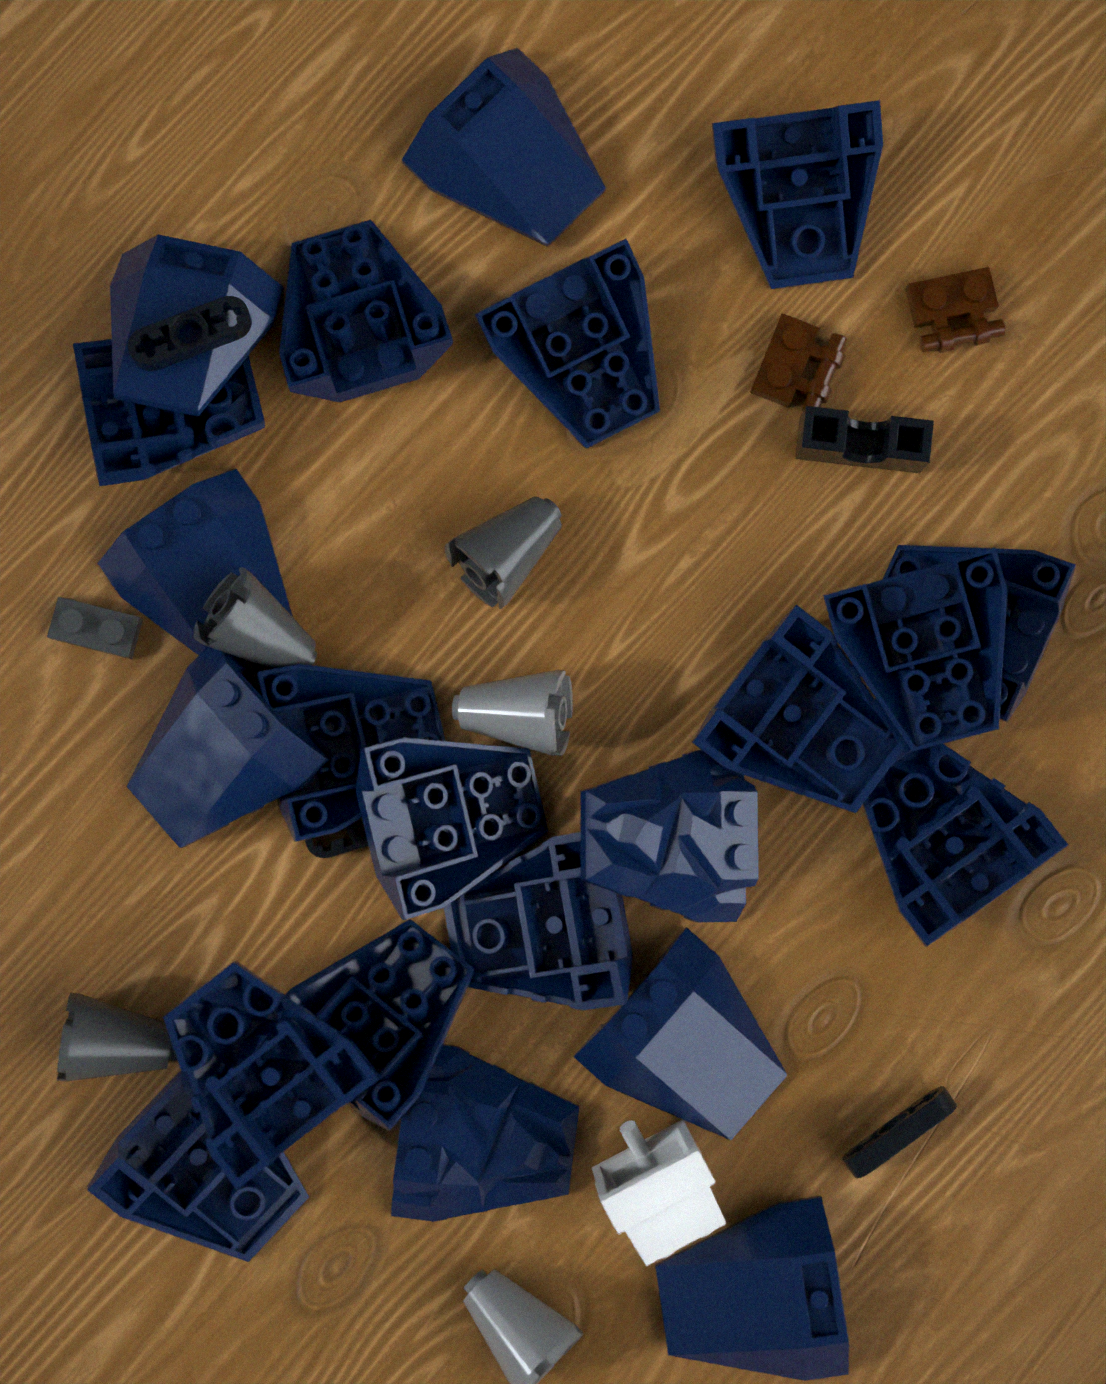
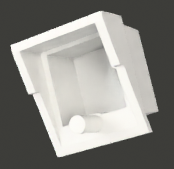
M683 1119L645 1140L635 1121L630 1120L620 1126V1132L629 1148L591 1167L599 1199L618 1234L624 1231L627 1233L646 1266L670 1256L674 1251L699 1238L710 1235L717 1228L727 1224L710 1188L716 1182Z

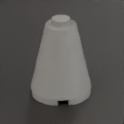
M553 670L465 686L462 688L460 695L454 696L452 703L453 719L458 720L460 727L464 730L551 756H562L567 749L570 731L563 730L566 719L572 718L573 712L570 676H565V670Z
M483 1269L480 1270L464 1287L468 1295L463 1302L509 1384H537L584 1334L576 1324L495 1269L488 1275Z

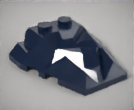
M112 339L73 344L85 418L99 486L148 479L265 428V420L249 356L199 416L114 399Z
M907 744L862 804L895 897L898 911L925 947L956 928L1068 846V843L1041 809L1030 802L1026 804L1004 789V784L995 778L991 780L970 766V761L945 744L913 752Z
M694 750L682 754V757L649 766V769L633 775L627 774L580 791L582 881L625 897L638 898L650 903L652 907L681 914L685 919L693 922H737L746 905V887L755 886L759 880L758 792L754 785L744 780L743 774L724 768L702 750Z
M237 961L231 963L163 1017L181 1072L187 1073L194 1093L191 1101L195 1113L200 1111L208 1135L205 1142L209 1154L236 1190L271 1164L282 1152L341 1106L344 1107L380 1078L351 1039L335 1030Z
M443 1044L420 1097L401 1117L393 1177L394 1188L391 1216L435 1222L569 1195L579 1105L532 1082L528 1083L509 1074L505 1069L495 1064L491 1065L469 1054V1051L463 1048Z

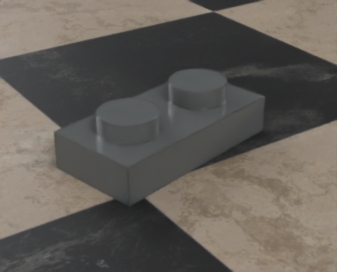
M58 597L47 637L72 645L133 659L143 619L122 612Z

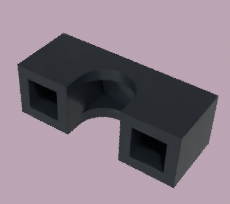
M806 406L799 418L795 459L920 473L930 463L933 420L891 416L888 420L882 422H864L849 418V411L812 406Z

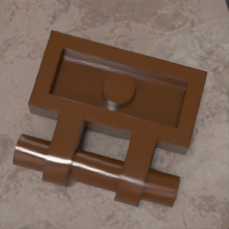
M989 267L909 283L905 288L914 327L931 325L932 334L923 335L919 338L922 352L938 350L939 353L952 351L956 345L974 342L975 345L989 343L990 338L1005 335V324L1002 319L988 322L984 317V313L993 312L999 307ZM967 317L969 324L966 327L951 329L947 321Z
M782 313L750 393L787 408L792 401L794 393L806 397L801 409L802 411H804L806 406L821 407L822 403L827 402L831 393L829 384L835 369L841 368L845 358L842 352L847 338L843 335L832 333L827 346H820L815 344L821 328ZM808 360L819 363L815 377L810 381L801 377Z

